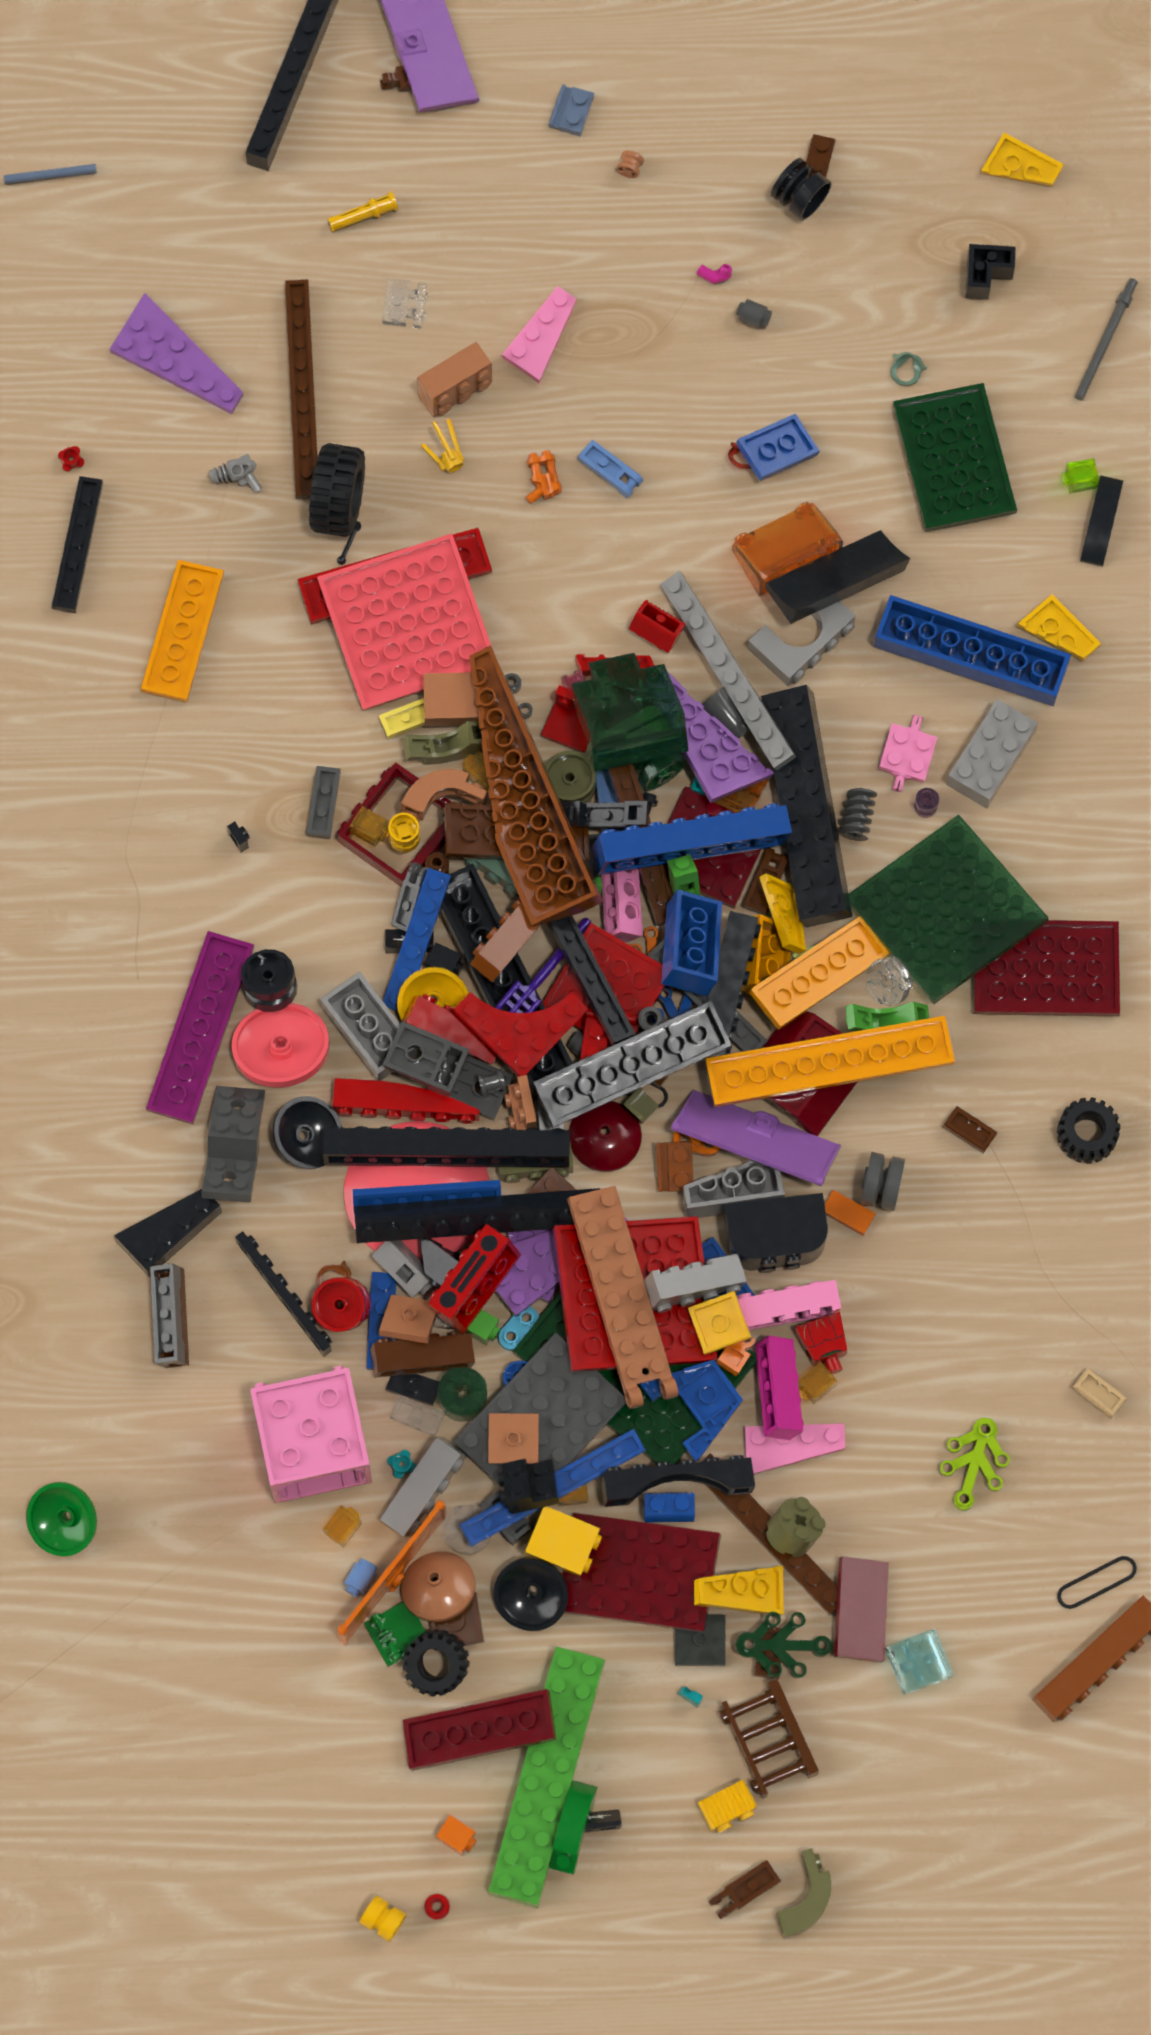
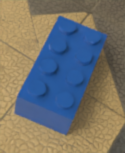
M678 889L666 905L661 984L707 996L718 982L722 915L721 901Z

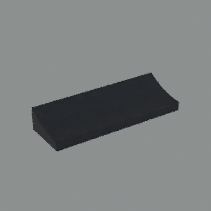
M879 530L767 582L765 589L790 624L905 571L910 557L895 547L882 530Z

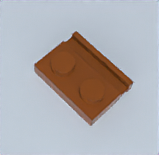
M692 1141L656 1142L658 1192L683 1191L684 1185L693 1182Z

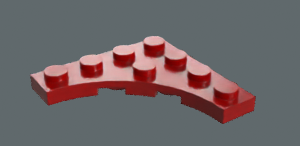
M468 992L452 1010L517 1076H524L582 1017L588 1008L573 992H569L563 999L546 1009L531 1013H512L494 1008L477 998L472 992Z

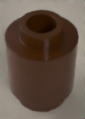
M435 852L426 858L425 867L449 874V860L443 853Z

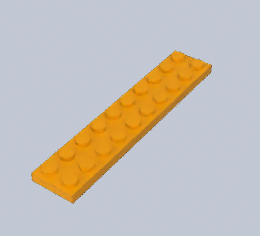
M945 1016L710 1057L705 1058L714 1107L954 1065L955 1059Z

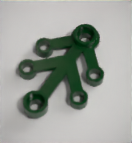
M777 1612L767 1614L764 1622L753 1633L745 1632L737 1638L735 1643L737 1652L745 1658L753 1657L766 1670V1674L770 1678L780 1676L782 1666L777 1662H771L762 1651H771L790 1670L791 1675L799 1679L806 1674L807 1668L805 1664L796 1662L786 1651H811L817 1657H824L832 1649V1643L826 1636H818L813 1641L785 1640L796 1628H800L805 1624V1616L800 1612L792 1614L789 1622L771 1640H761V1638L770 1628H775L780 1624L781 1617ZM769 1616L776 1618V1624L769 1622ZM794 1616L800 1617L801 1623L799 1625L794 1623ZM746 1640L752 1642V1649L745 1647ZM820 1641L826 1644L825 1650L819 1648L818 1644ZM771 1666H775L778 1669L777 1674L770 1672ZM796 1666L802 1668L801 1675L795 1673Z

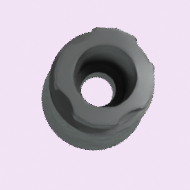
M725 687L721 688L702 704L707 713L712 717L715 716L738 739L750 730Z

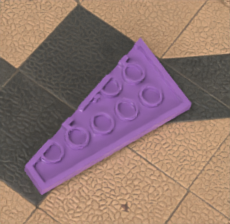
M144 293L112 344L110 352L233 414L243 397V391Z
M665 670L645 679L644 684L710 803L773 777L774 772L769 768L766 769L753 752L749 753L740 744L741 741L715 716L712 717L707 713L699 701L696 702L686 693V689L669 672Z
M553 1230L513 1243L521 1256L495 1292L516 1317L560 1284Z

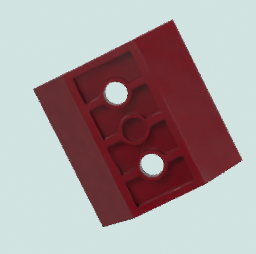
M806 1011L780 1030L776 1029L763 1048L843 1033L816 1014ZM858 1082L769 1097L767 1099L796 1118V1125L812 1135L819 1136Z

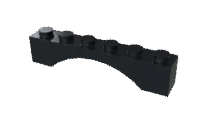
M743 1455L731 1456L728 1460L712 1457L705 1459V1462L696 1463L695 1460H684L680 1464L671 1465L670 1462H661L653 1467L638 1464L632 1466L631 1469L610 1467L603 1471L601 1476L604 1507L629 1505L648 1489L673 1481H692L706 1484L718 1489L727 1496L749 1494L755 1488L751 1457L744 1458Z

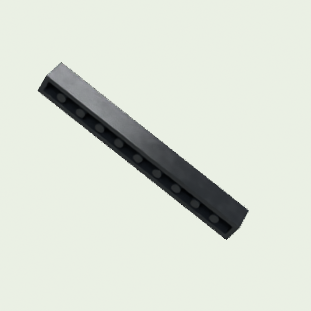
M339 0L307 1L246 149L247 165L269 172Z
M332 1126L331 1128H324L323 1159L324 1165L570 1168V1130L554 1128L552 1130H539L537 1128H529L527 1130L503 1128L502 1130H494L486 1127L478 1129H465L463 1127H456L454 1129H441L439 1127L417 1129L415 1127H405L404 1129H397L388 1126L380 1128H367L365 1126L343 1128L341 1126Z
M600 1188L354 1206L357 1243L475 1235L486 1224L500 1233L553 1229L557 1225H572L574 1221L567 1199L571 1196L599 1190Z

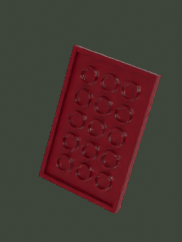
M974 919V1014L1120 1016L1119 921Z
M574 1513V1518L600 1528L598 1535H601L602 1538L597 1550L591 1549L588 1558L593 1560L587 1573L582 1572L581 1576L578 1577L563 1571V1577L569 1592L568 1604L564 1613L705 1633L709 1607L694 1605V1580L715 1575L721 1540L720 1533Z

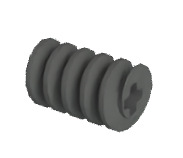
M855 788L847 791L848 799L845 801L846 808L843 811L844 817L841 821L843 826L840 827L839 831L842 836L855 841L868 840L863 833H870V828L864 826V824H872V819L866 816H871L874 813L868 807L875 806L876 802L870 799L877 797L875 791L864 788Z

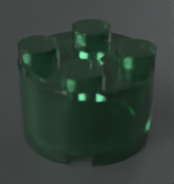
M454 1367L443 1375L438 1385V1401L447 1417L459 1422L469 1421L477 1417L486 1407L488 1400L487 1385L485 1379L476 1370L468 1367ZM462 1390L467 1391V1395L459 1398L458 1392L461 1393Z

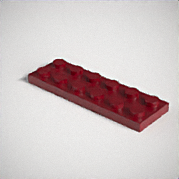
M548 1689L403 1720L409 1769L412 1771L557 1740L551 1696Z

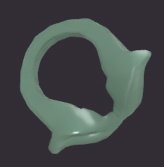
M910 352L894 354L895 362L891 368V376L897 384L910 386L919 380L922 371L926 370L927 367L919 356ZM909 358H912L915 376L910 381H901L896 375V370Z

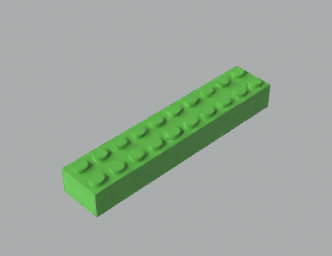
M557 1646L555 1648L544 1689L550 1691L557 1740L528 1746L490 1884V1896L537 1909L539 1907L551 1863L558 1824L567 1794L573 1782L605 1659Z

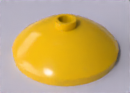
M441 967L420 969L411 974L399 990L397 997L399 1016L403 1021L414 997H422L423 994L436 996L435 1004L442 1008L445 1004L454 1008L467 995V987L458 975L448 969Z

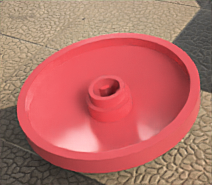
M291 1003L286 1008L276 1012H263L255 1009L238 1024L232 1038V1053L239 1071L252 1082L274 1088L293 1086L311 1078L324 1065L330 1047L328 1031L323 1020L311 1009L295 1003Z

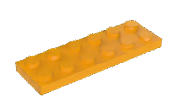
M178 559L142 682L141 692L188 702L224 576V570Z
M860 915L751 988L749 994L775 1027L780 1030L888 957L890 952Z

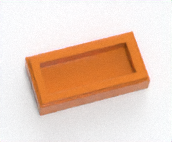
M835 1190L832 1191L825 1203L827 1216L864 1236L876 1216V1213Z

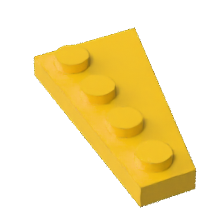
M783 1565L694 1580V1605L764 1615L770 1612H777L780 1616L784 1615Z

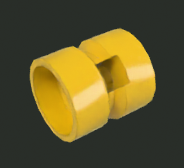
M404 812L394 815L388 825L389 842L392 848L398 852H411L419 845V822L416 817Z
M376 1895L363 1913L359 1923L371 1931L377 1929V1934L390 1942L400 1929L407 1914L396 1907L390 1909L389 1902Z

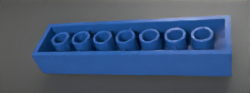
M893 595L889 597L874 641V647L1051 706L1055 704L1071 654Z
M777 803L764 806V809L755 810V807H748L738 813L723 811L718 813V816L713 817L703 814L696 816L694 820L686 821L685 818H678L672 820L669 824L653 822L648 827L643 828L633 825L626 827L624 831L618 832L615 829H608L601 832L591 849L597 875L664 865L668 864V860L689 854L693 860L782 846L792 834L786 805L778 806Z

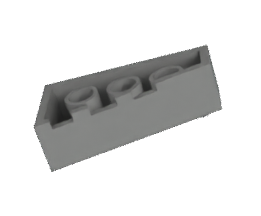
M749 1160L746 1164L725 1169V1172L715 1176L710 1175L683 1186L686 1217L698 1216L700 1218L724 1214L725 1204L783 1198L785 1196L780 1170L754 1160Z
M738 1254L710 1259L706 1261L704 1266H702L701 1262H694L683 1267V1270H680L679 1266H674L660 1273V1270L651 1271L644 1280L652 1310H658V1313L669 1311L672 1309V1306L681 1304V1307L692 1305L695 1303V1300L701 1298L704 1301H708L718 1297L719 1293H729L732 1291L737 1293L741 1291V1287L747 1282Z
M436 1437L380 1520L403 1537H408L409 1534L414 1535L421 1526V1522H419L424 1514L428 1515L436 1504L434 1502L435 1499L446 1490L450 1483L449 1480L460 1470L468 1455L446 1438Z

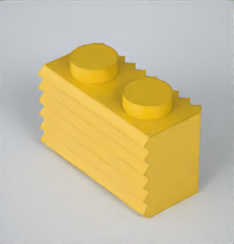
M740 1780L698 1802V1808L710 1831L717 1830L718 1833L731 1828V1822L737 1819L743 1822L755 1815L753 1811L757 1809V1805L744 1780Z

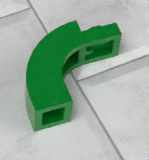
M573 1780L558 1824L549 1869L574 1875L583 1836L593 1810L598 1787Z

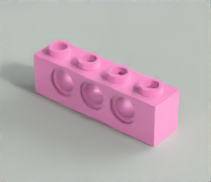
M639 869L602 874L605 931L623 942H630L642 937L643 925Z

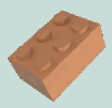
M474 342L418 376V396L433 417L439 414L444 415L455 404L464 403L473 393L478 390L483 391L492 383V363L479 344Z

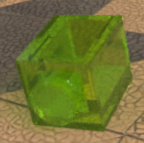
M1094 458L1066 464L1065 472H1062V480L1064 486H1068L1070 494L1097 489L1100 479Z

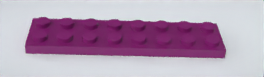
M211 931L207 932L148 1101L147 1111L188 1124H194L242 985V966L246 959L252 955L254 944Z

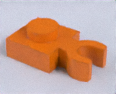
M753 1337L748 1343L743 1341L726 1347L716 1363L734 1376H737L751 1355L746 1350H749L754 1345L756 1339Z

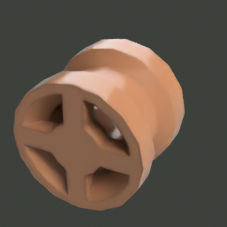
M623 151L621 155L622 162L617 166L618 173L628 178H637L640 173L639 167L644 162L643 156L634 151Z

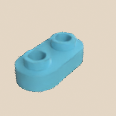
M527 1308L517 1317L513 1315L499 1333V1343L504 1350L513 1351L539 1319V1315L534 1308ZM524 1315H529L531 1317V1320L529 1322H524L522 1320V1317ZM512 1333L516 1338L513 1341H509L506 1338L508 1334Z

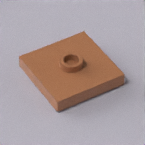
M391 1295L379 1329V1336L428 1344L437 1314L428 1305L429 1300Z
M489 1413L488 1464H503L525 1458L528 1464L539 1462V1414Z

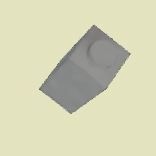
M401 1240L385 1241L372 1255L412 1298L418 1294L425 1295L433 1287L430 1283L432 1278L424 1272L423 1262Z

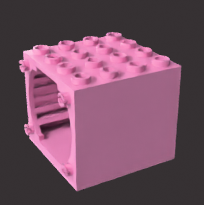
M336 1366L333 1368L334 1371L270 1385L257 1383L254 1385L255 1388L250 1389L275 1503L372 1483L370 1464L349 1368Z

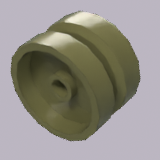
M564 751L553 756L548 761L546 769L560 801L590 803L595 794L596 770L592 761L586 755L577 751Z

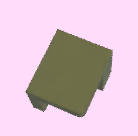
M642 1088L636 1090L623 1104L642 1124L659 1107Z

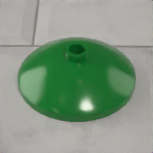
M53 1482L41 1487L30 1499L26 1513L27 1526L33 1540L44 1551L55 1556H72L84 1550L91 1543L97 1529V1514L91 1499L82 1489L67 1482ZM67 1512L71 1514V1519L67 1517Z

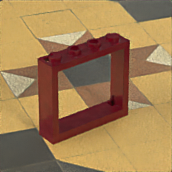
M395 762L391 768L389 767L386 771H383L380 777L381 781L377 786L372 785L365 801L355 806L351 813L353 816L348 822L344 821L341 824V828L337 831L338 843L402 887L409 866L401 875L351 839L397 779L409 788L419 779ZM442 797L436 800L433 805L443 811L445 805L451 801L446 797ZM445 821L411 864L416 862L421 864V868L425 867L426 858L432 853L439 852L445 844Z

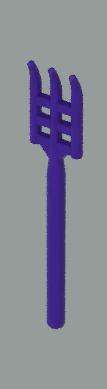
M583 918L578 924L582 935L591 923L589 918ZM560 947L534 977L529 986H523L520 981H516L495 1008L501 1010L506 1005L510 1009L509 1012L523 1013L519 1009L522 1006L526 1010L525 1013L534 1012L541 1003L540 999L536 998L535 990L564 958ZM517 989L523 994L521 997L516 993ZM511 997L516 1001L515 1004L509 1000ZM527 998L533 1003L531 1006L526 1002Z

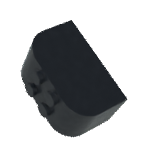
M823 1193L725 1204L723 1218L729 1255L738 1254L742 1268L745 1270H761L762 1273L774 1272L776 1268L786 1267V1270H795L800 1268V1265L814 1262L824 1250L828 1226Z

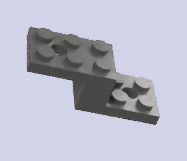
M403 1021L399 1026L382 1066L427 1085V1090L478 1109L481 1116L493 1121L504 1100V1094L507 1093L508 1085H510L513 1079L512 1074L502 1071L506 1086L505 1091L499 1089L487 1092L484 1096L476 1093L474 1087L478 1084L477 1075L485 1076L497 1073V1070L500 1069L469 1057L468 1048ZM414 1047L420 1049L422 1052L421 1057L418 1059L410 1058L408 1056L409 1049Z
M226 1086L216 1087L208 1132V1159L202 1187V1198L251 1202L259 1156V1130L265 1090ZM239 1106L242 1107V1109H234V1107ZM232 1178V1179H234V1180H233V1181H225L224 1179Z

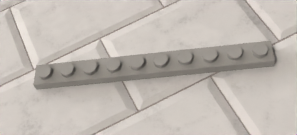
M680 571L676 572L661 583V587L682 621L685 622L687 629L721 684L725 687L773 768L779 770L796 758V755L683 573Z

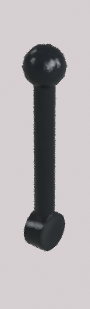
M357 521L354 532L350 535L342 555L337 558L339 565L346 563L345 557L356 532L361 530V523Z

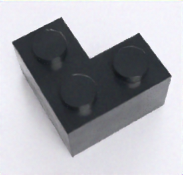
M969 244L965 298L989 299L991 278L1013 280L1016 247Z

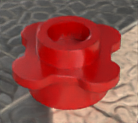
M77 446L65 448L58 453V458L63 463L62 469L66 472L71 471L75 467H83L85 464L84 459L80 456V448Z

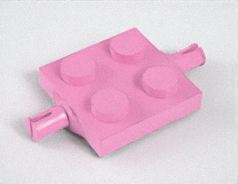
M913 715L910 727H903L894 723L890 726L878 769L889 772L896 777L892 788L893 791H896L898 787L897 792H902L905 780H915L924 783L937 737L923 733L920 730L923 720L922 716L918 718V715Z

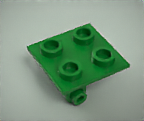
M404 1601L382 1614H374L370 1617L371 1620L364 1623L388 1667L402 1660L408 1646L417 1637L426 1632L419 1618L407 1609Z

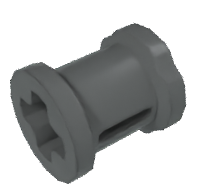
M501 1069L497 1070V1073L485 1076L477 1075L482 1096L486 1095V1092L499 1089L502 1091L506 1090Z

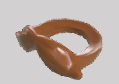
M343 1261L341 1265L331 1264L321 1268L317 1274V1285L319 1287L322 1284L321 1278L328 1271L351 1277V1270L346 1265V1261Z

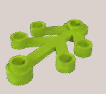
M990 1418L978 1419L974 1423L973 1431L959 1438L952 1437L947 1443L948 1451L955 1454L963 1446L976 1441L974 1450L953 1461L946 1460L940 1466V1473L945 1477L953 1475L954 1471L969 1464L963 1488L954 1497V1506L960 1511H967L973 1506L974 1496L972 1489L979 1467L988 1481L987 1486L991 1491L997 1492L1003 1485L1002 1478L995 1474L984 1454L987 1443L995 1456L994 1462L998 1468H1006L1010 1462L1009 1455L1002 1451L995 1438L998 1428L996 1423ZM988 1426L990 1432L983 1433L981 1427ZM953 1441L957 1442L959 1448L952 1449L950 1443ZM998 1457H1005L1007 1462L1005 1464H1000L998 1462ZM950 1465L952 1471L949 1473L945 1472L943 1466ZM994 1479L998 1480L1000 1486L993 1487L991 1481ZM963 1495L967 1496L969 1502L962 1503L960 1497Z

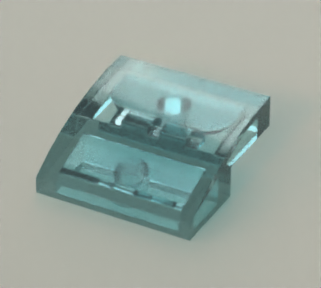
M935 1629L899 1641L885 1648L904 1695L954 1676Z

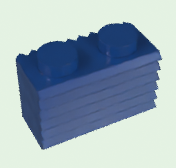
M681 1492L675 1495L673 1493L670 1495L668 1493L665 1495L663 1493L660 1495L658 1493L655 1495L653 1493L650 1495L646 1493L644 1495V1523L694 1522L695 1494L693 1492L690 1494L688 1492L685 1494Z

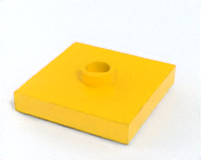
M735 1291L688 1308L705 1355L752 1338Z

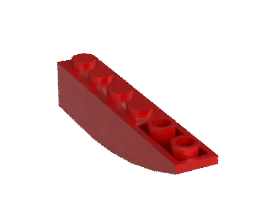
M335 1078L333 1109L342 1117L362 1114V1117L376 1118L377 1115H381L392 1120H398L401 1117H411V1120L424 1121L425 1118H433L437 1122H449L451 1119L459 1120L460 1123L472 1124L474 1121H479L480 1118L478 1109L431 1090L388 1081Z

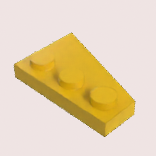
M1003 132L983 166L981 174L1053 187L1064 168V164Z
M1053 594L1017 625L1020 629L1071 654L1081 661L1087 659L1101 646V643Z
M767 873L760 876L759 879L783 948L797 954L805 952L803 924L799 921L794 886Z

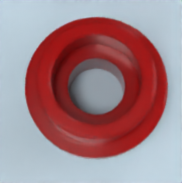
M433 1894L425 1901V1912L431 1919H443L449 1913L450 1903L444 1895ZM434 1903L442 1905V1909L439 1912L432 1909Z

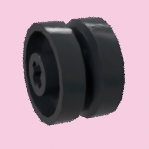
M264 949L255 952L246 959L242 966L241 978L247 1000L254 1008L263 1012H276L286 1008L293 1002L297 995L298 984L292 961L285 953Z

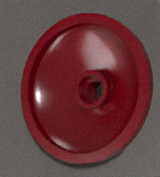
M609 1102L574 1118L569 1128L572 1153L581 1164L594 1171L612 1172L627 1166L636 1157L641 1146L642 1132L638 1119L624 1105L618 1102ZM607 1128L609 1129L610 1133L608 1135H603L601 1133V1130Z

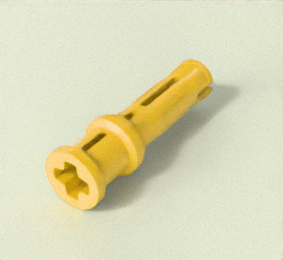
M389 191L388 195L377 199L370 198L368 203L329 217L328 222L332 232H335L367 218H380L381 214L391 210L398 211L399 209L392 191Z

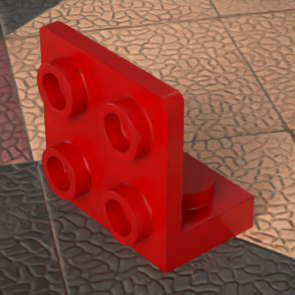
M559 685L555 693L554 706L542 731V737L585 753L600 720L599 711L603 710V702Z

